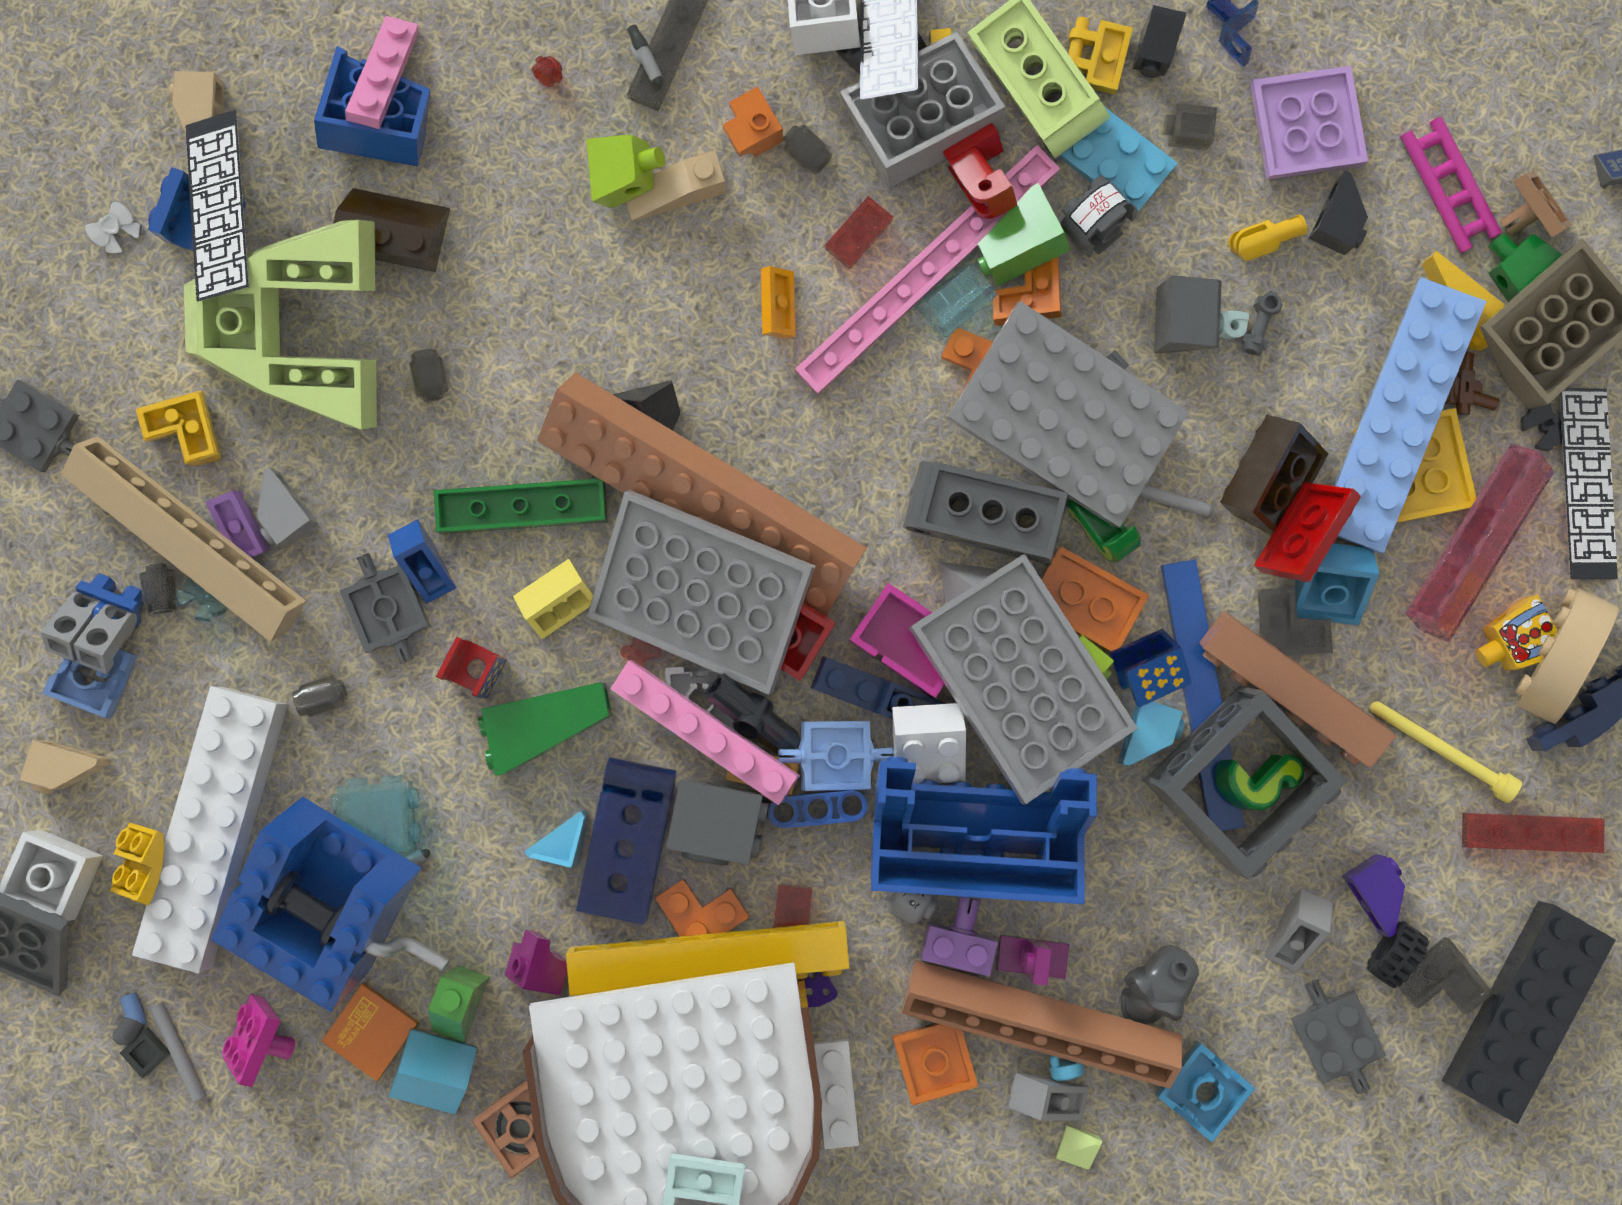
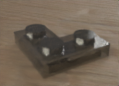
M1295 587L1257 589L1260 636L1287 656L1333 653L1331 619L1297 621Z
M1447 937L1441 939L1423 955L1424 959L1417 965V970L1411 973L1410 978L1407 981H1403V984L1398 987L1417 1009L1422 1007L1441 990H1444L1459 1010L1466 1015L1494 994L1451 939Z

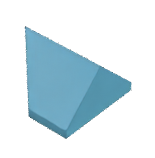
M585 810L580 811L524 851L529 858L569 868L581 863L589 815Z

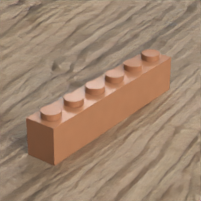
M1225 610L1199 642L1203 649L1206 650L1203 653L1206 659L1218 667L1222 663L1233 670L1230 675L1242 685L1247 687L1252 683L1264 691L1275 704L1280 703L1288 709L1285 713L1286 716L1300 726H1303L1305 722L1316 729L1312 733L1315 737L1328 746L1332 742L1336 743L1343 749L1340 754L1356 766L1361 761L1371 768L1396 738V735L1388 727Z

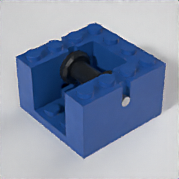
M305 797L300 798L260 830L238 878V881L242 884L232 891L211 937L213 942L331 1013L369 973L377 956L391 957L400 951H406L442 972L450 959L413 938L397 937L388 943H384L422 867Z

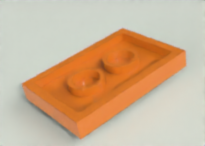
M1062 546L1058 547L1054 554L1052 565H1048L1041 577V580L1076 634L1085 636L1089 641L1108 652L1122 646L1149 597L1143 591Z

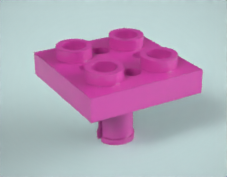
M250 993L247 1003L242 1004L237 1013V1026L234 1033L226 1039L222 1050L223 1059L238 1084L248 1087L253 1086L266 1054L288 1060L295 1048V1039L293 1037L275 1034L280 1024V1019L265 998Z

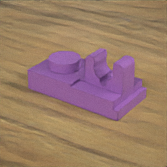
M235 489L206 501L205 503L221 534L247 555L253 557L270 549L266 539L260 532L257 521L252 516L251 508H248L243 498L244 494L241 490L236 491Z

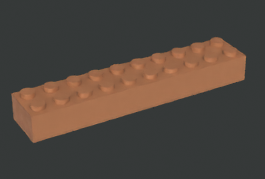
M575 372L557 388L537 439L539 443L622 493L628 490L634 491L815 565L816 567L804 603L827 616L867 547Z

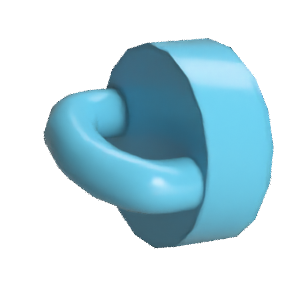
M1050 1056L1049 1069L1051 1078L1055 1081L1072 1080L1085 1073L1083 1064L1069 1060L1059 1061V1057Z

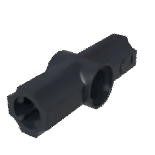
M725 673L718 675L708 686L705 692L706 699L733 720L732 726L737 733L750 739H758L777 755L779 749L797 748L801 739L799 732L773 712L774 706L769 699L756 693L747 692ZM778 755V756H779V757H787V756H789V755Z

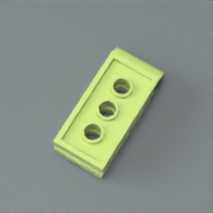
M1009 0L967 32L974 47L1054 159L1110 119V115L1098 95L1030 0ZM1016 39L1023 40L1022 45L1018 48H1009L1012 41ZM1033 66L1043 67L1037 75L1027 74L1028 70ZM1053 92L1062 94L1061 98L1056 102L1050 103L1046 101L1047 96Z

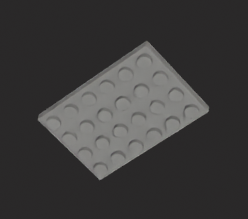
M1019 301L946 419L1054 489L1068 493V498L1115 528H1120L1189 412Z
M628 490L624 492L587 617L719 674L725 673L731 679L769 695L774 691L816 566Z
M1025 554L1019 556L909 627L911 633L1022 804L1029 803L1051 788L1060 772L1082 767L1138 729Z

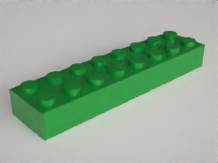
M599 478L434 490L436 532L439 534L608 523L605 482Z

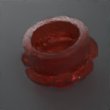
M538 56L535 59L536 64L532 67V73L535 78L549 88L556 82L560 83L563 78L560 63L552 56L544 58Z

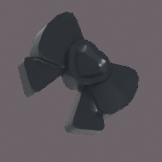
M1551 403L1528 409L1526 415L1521 417L1522 432L1538 425V430L1545 433L1535 445V449L1550 451L1554 446L1562 444L1561 421L1552 412Z

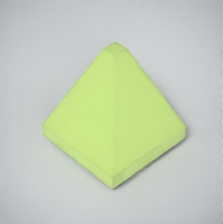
M1066 1124L1056 1159L1089 1170L1101 1147L1102 1139L1096 1134Z

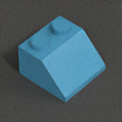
M1334 543L1309 583L1295 580L1292 617L1359 625L1379 576L1374 551L1366 547Z

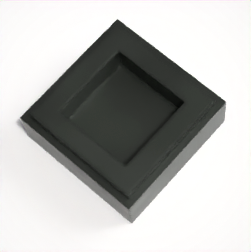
M148 1027L137 1036L134 1042L127 1045L120 1054L144 1078L170 1052Z

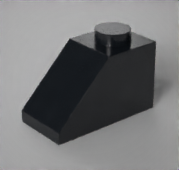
M1153 5L1140 34L1132 69L1140 70L1143 76L1156 78L1159 75L1165 76L1175 53L1186 18V12Z
M1345 170L1335 181L1308 238L1342 255H1346L1353 247L1358 249L1367 233V230L1363 229L1368 216L1352 173Z

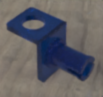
M1208 0L1206 8L1224 23L1221 28L1219 43L1238 63L1245 67L1249 63L1252 48L1237 32L1256 17L1259 2L1252 0L1244 8L1239 9L1230 0ZM1232 41H1234L1239 46L1242 53L1236 50Z

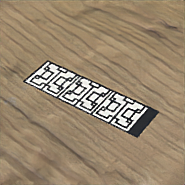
M861 0L860 99L918 90L917 0Z
M236 110L185 126L197 302L249 287Z
M1566 388L1560 393L1570 579H1618L1607 389Z

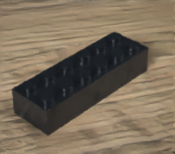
M1538 901L1441 1081L1518 1124L1616 939L1554 904Z

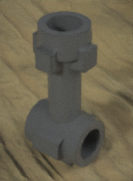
M1269 291L1264 296H1258L1255 299L1253 306L1255 307L1257 317L1251 334L1245 333L1241 340V343H1244L1242 351L1260 356L1262 351L1267 349L1269 341L1263 338L1271 315L1278 314L1283 305L1277 293Z

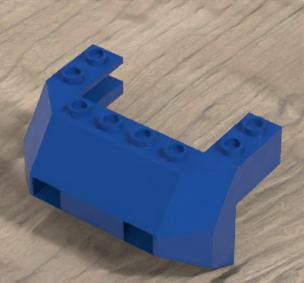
M889 757L887 761L880 760L876 780L872 832L871 891L1085 905V834L1097 817V774H1087L1086 770L1080 768L1067 769L1065 772H1060L1050 792H1043L1029 803L1022 804L1013 790H1008L1006 786L1000 784L986 785L985 788L972 787V784L967 782H954L951 786L937 785V782L933 780H924L920 784H914L916 763L908 762V759L903 757ZM912 846L941 848L940 853L913 852ZM1003 852L1036 854V859L1005 858Z

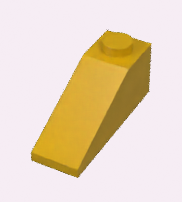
M1438 251L1434 252L1422 263L1430 281L1486 301L1468 345L1469 349L1482 351L1489 346L1479 327L1505 304Z

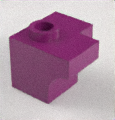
M525 929L522 942H514L504 975L522 989L561 996L567 975V961L561 955L550 951V940L539 932Z

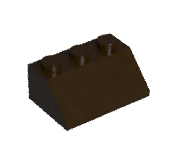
M352 188L336 209L333 224L346 220L375 222V260L436 272L450 208Z
M1267 414L1261 426L1256 430L1255 437L1246 454L1242 457L1230 484L1226 487L1220 503L1234 516L1272 536L1303 483L1314 482L1329 453L1301 423Z

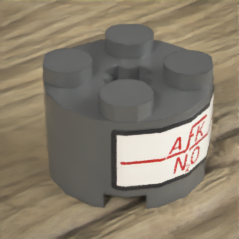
M1103 175L1092 181L1088 186V191L1080 199L1073 197L1062 208V212L1065 214L1061 221L1062 229L1088 258L1093 254V250L1100 254L1124 234L1120 229L1126 220L1129 219L1133 222L1138 214L1137 207L1111 180H1106Z

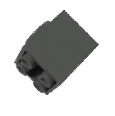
M682 778L679 781L666 849L682 852L681 856L684 858L708 864L726 866L729 862L749 865L751 858L758 859L763 836L756 833L758 823L765 824L769 802L763 801L764 795L760 792Z

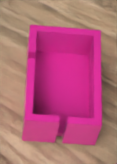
M887 583L849 639V642L873 659L877 654L881 655L883 658L879 663L929 697L936 698L944 686V682L909 629V627L932 612Z

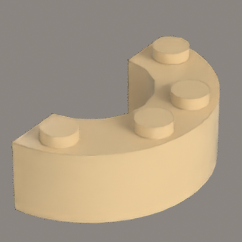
M1579 587L1575 590L1571 588L1567 590L1559 605L1562 608L1553 625L1558 627L1554 638L1547 636L1538 652L1543 658L1531 676L1526 674L1523 676L1515 691L1520 694L1516 706L1553 724H1556L1586 680L1605 645L1619 611L1618 605Z

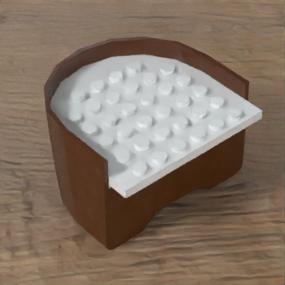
M794 963L534 1002L529 1005L533 1034L523 1050L536 1147L555 1200L560 1205H662L670 1153L745 1164L739 1205L798 1204L819 1159L822 1098L804 979L796 978ZM675 1197L674 1200L676 1205H726Z

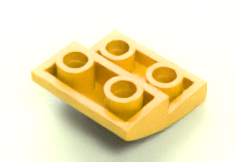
M129 822L127 828L120 832L116 840V849L113 854L125 860L115 870L112 876V886L109 891L149 906L155 894L162 870L164 836L163 833Z

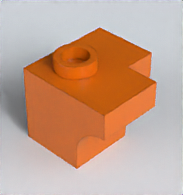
M758 86L729 102V108L735 118L722 124L739 157L749 153L756 157L783 142V128Z

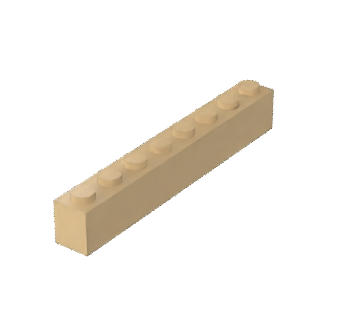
M96 436L73 446L61 476L69 481L77 490L98 504L102 510L108 512L129 531L147 543L155 552L161 554L176 566L179 571L190 577L207 593L219 600L232 613L239 616L270 642L290 630L306 600L100 437Z

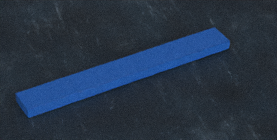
M1196 559L1161 565L1175 648H1182L1192 684L1183 687L1191 733L1222 704L1216 666L1203 656L1206 650L1199 643L1209 628ZM1229 743L1198 773L1205 813L1221 831L1245 827L1242 809L1236 808L1222 796L1216 784L1215 769L1220 760H1233Z

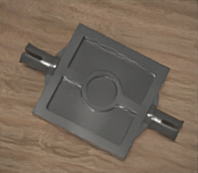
M17 379L8 396L4 400L0 399V447L38 471L46 472L53 459L63 452L68 456L70 455L75 445L69 441L71 430L80 415L27 382Z
M363 554V556H359L356 559L359 562L364 577L355 584L340 590L365 653H370L384 646H393L400 664L411 661L414 658L411 655L406 640L413 634L431 627L416 589L399 565L389 570L377 571L370 556L371 554Z
M1318 979L1313 980L1312 984L1310 982L1306 983L1305 987L1313 1004L1306 1011L1290 1019L1321 1083L1324 1084L1340 1076L1349 1075L1357 1094L1364 1093L1363 1089L1368 1091L1370 1085H1368L1362 1069L1367 1064L1385 1057L1386 1054L1356 992L1351 990L1337 997H1326Z

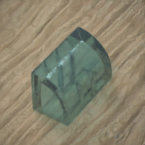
M970 263L963 265L914 308L938 334L947 338L997 294L976 266Z

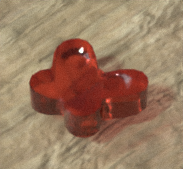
M635 637L631 645L623 646L620 650L622 657L633 660L643 668L647 660L658 659L663 653L661 648Z

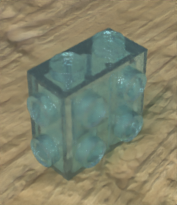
M402 775L381 777V783L368 784V778L347 779V786L336 787V794L332 796V810L338 818L395 852H407L417 849V843L421 841V826L419 822H415V808L419 807V792L417 788H413V781L402 782Z

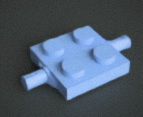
M870 721L801 722V743L799 749H779L778 755H792V757H778V760L781 763H799L801 769V790L803 791L871 789V770L874 762H880V760L887 761V758L894 756H881V754H894L892 747L874 748L870 738Z

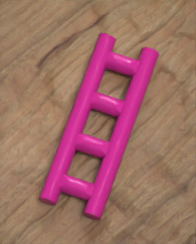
M1442 116L1429 123L1433 130L1432 133L1417 139L1411 130L1400 136V139L1461 254L1473 248L1469 238L1486 231L1489 239H1493L1503 232ZM1440 143L1448 161L1432 168L1423 151ZM1455 172L1464 190L1447 198L1439 180ZM1470 202L1479 219L1462 226L1454 209Z

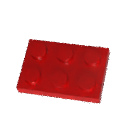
M1304 482L1253 566L1264 574L1309 583L1329 549L1334 544L1347 519L1352 514L1361 495L1354 488Z

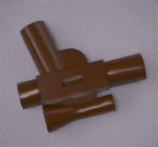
M1471 352L1465 353L1457 377H1455L1445 404L1456 405L1457 415H1470L1471 404L1495 411L1499 404V398L1484 394L1481 382L1475 380V371H1473L1474 353Z

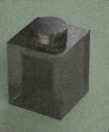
M1177 103L1171 115L1167 114L1164 121L1163 134L1169 135L1168 146L1207 151L1214 141L1217 108Z

